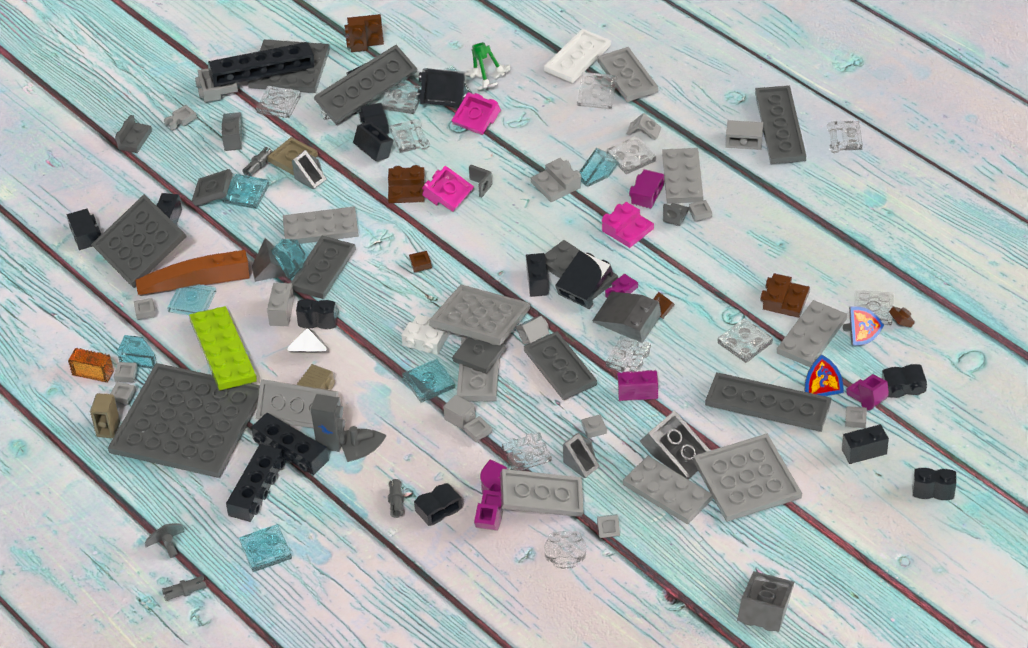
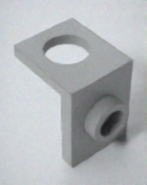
M643 113L630 123L626 134L630 135L640 128L655 140L658 138L661 126Z

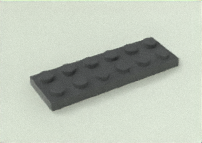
M394 45L315 95L314 100L330 119L337 124L359 110L361 106L367 105L417 73L418 69L397 45Z
M790 85L755 88V96L760 119L763 122V132L770 164L806 161V151Z
M716 372L706 397L705 405L822 432L832 398Z

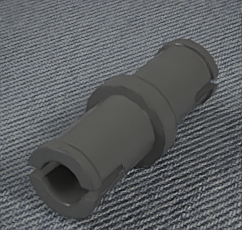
M264 147L243 168V174L251 178L258 169L264 167V163L268 160L267 156L273 151L270 148L268 149V147Z
M398 479L389 481L390 494L388 495V502L390 503V515L394 518H399V511L400 516L403 515L402 503L404 495L401 491L402 483Z
M203 575L188 581L181 580L179 584L162 588L165 601L182 595L186 597L191 592L205 589L206 582L203 581L205 580Z

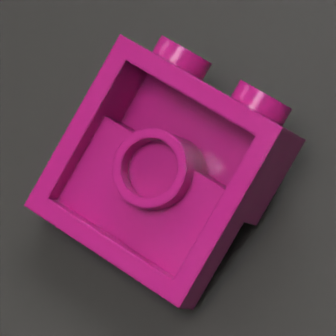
M468 92L451 121L454 125L483 135L489 123H494L501 109L497 101L485 99L478 93L472 94Z
M444 166L441 171L438 169L434 173L432 181L428 180L424 184L422 195L436 206L440 202L454 212L471 193L474 186L450 168Z
M628 202L616 205L614 212L611 214L607 213L602 218V232L629 248L654 229V223L641 216L640 209Z

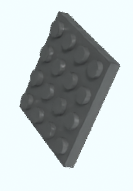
M264 39L260 51L304 42ZM309 43L314 54V68L249 80V88L316 93L330 51V45Z
M143 194L91 245L134 288L136 286V279L149 274L187 236Z

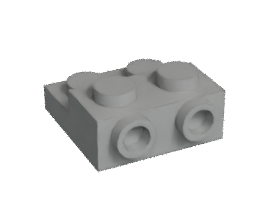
M209 68L197 70L198 77H195L196 87L198 88L199 98H203L204 102L221 100V94L238 92L237 83L214 87L209 76Z
M558 158L546 164L545 171L532 176L531 183L550 202H553L580 189L582 177L578 170L573 171L571 169L569 161H563L561 158Z

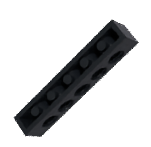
M304 42L208 61L209 76L213 86L218 87L314 68V54L309 43Z

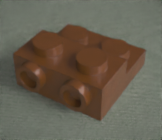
M381 14L347 17L348 24L344 25L345 35H349V38H346L347 48H350L351 52L368 51L367 46L384 45Z
M413 165L410 168H403L401 166L388 168V203L425 202V197L422 195L424 192L422 188L425 184L424 167Z
M773 273L772 278H767V291L763 290L761 293L760 301L763 302V310L800 318L810 293V287L792 283V277Z

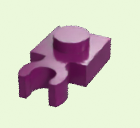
M624 273L612 282V287L605 290V297L608 298L611 292L631 294L638 288V282Z

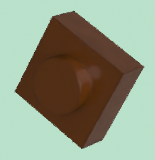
M427 251L409 254L413 272L432 268Z
M658 292L653 299L659 302L660 317L664 319L675 304Z
M893 306L889 311L899 325L911 328L915 323L910 311L904 307L898 308Z

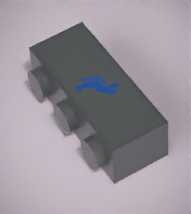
M316 394L311 406L315 441L326 446L328 450L340 452L342 444L345 445L347 440V433L344 432L345 420L342 418L343 406L340 404V397Z

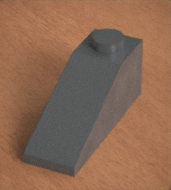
M241 112L223 114L221 125L224 151L242 150Z

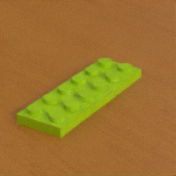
M226 306L189 314L191 325L218 390L257 382L254 369Z

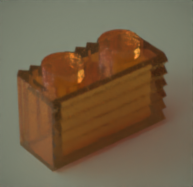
M75 348L68 359L73 376L108 382L114 372L110 354L106 355V353H96L95 351L92 352V350L85 351V349Z

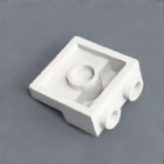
M417 314L414 321L408 323L401 335L402 345L438 355L451 332L429 326L430 317Z

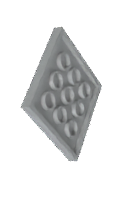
M460 284L429 319V326L500 346L530 310V303Z
M768 433L693 456V462L726 522L802 498L801 490Z

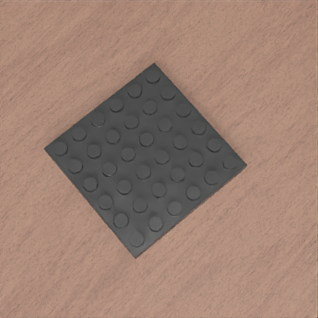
M156 363L108 446V451L115 455L219 478L258 404L260 385L248 383L218 390L213 375Z

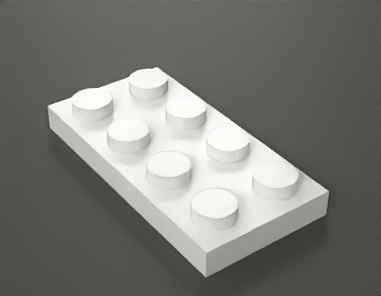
M582 29L544 66V71L573 83L597 60V56L602 55L611 46V40Z

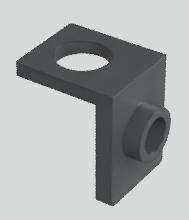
M474 165L469 166V178L479 183V197L482 198L492 186V172Z
M671 203V205L664 204L663 221L680 226L689 211V207Z

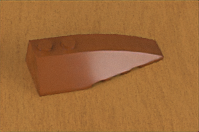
M239 250L182 261L149 273L135 281L138 295L249 279L250 277L246 251Z

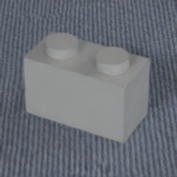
M727 121L726 148L761 150L763 122Z
M273 283L267 308L270 326H289L294 303L292 283Z

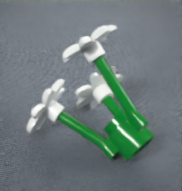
M484 42L472 46L473 67L472 69H466L467 73L465 75L470 76V78L475 76L483 77V85L476 87V89H486L487 87L496 86L498 83L489 84L482 59L487 58V54L491 57L496 66L495 73L491 74V77L495 79L500 75L504 76V72L510 70V64L506 66L499 64L491 52L490 45L486 46ZM477 60H479L480 69L477 66Z

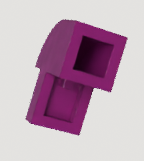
M872 374L865 380L859 379L849 386L846 391L848 396L861 402L863 408L872 410L887 399L888 384L886 380Z
M491 459L486 463L480 473L482 494L484 490L501 492L500 473L502 469H507L506 466Z
M483 491L482 501L477 505L474 520L476 528L495 531L499 529L502 519L501 492Z

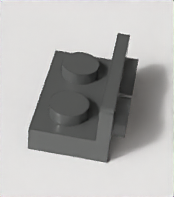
M130 115L124 121L120 131L116 133L115 141L117 142L118 150L138 153L151 134L152 127L136 123L134 115Z

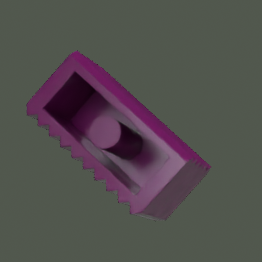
M643 169L642 173L637 175L635 185L630 188L629 196L631 197V203L651 209L664 186V174Z
M656 370L617 373L619 401L658 399V376Z

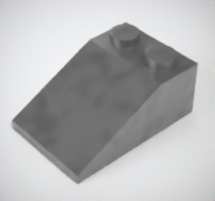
M611 292L592 321L643 343L661 316L660 304L658 301L640 294Z
M675 410L640 440L641 444L654 458L687 479L698 471L693 462V456L710 451Z
M753 571L741 599L737 621L743 622L748 626L763 627L767 631L779 632L795 582Z

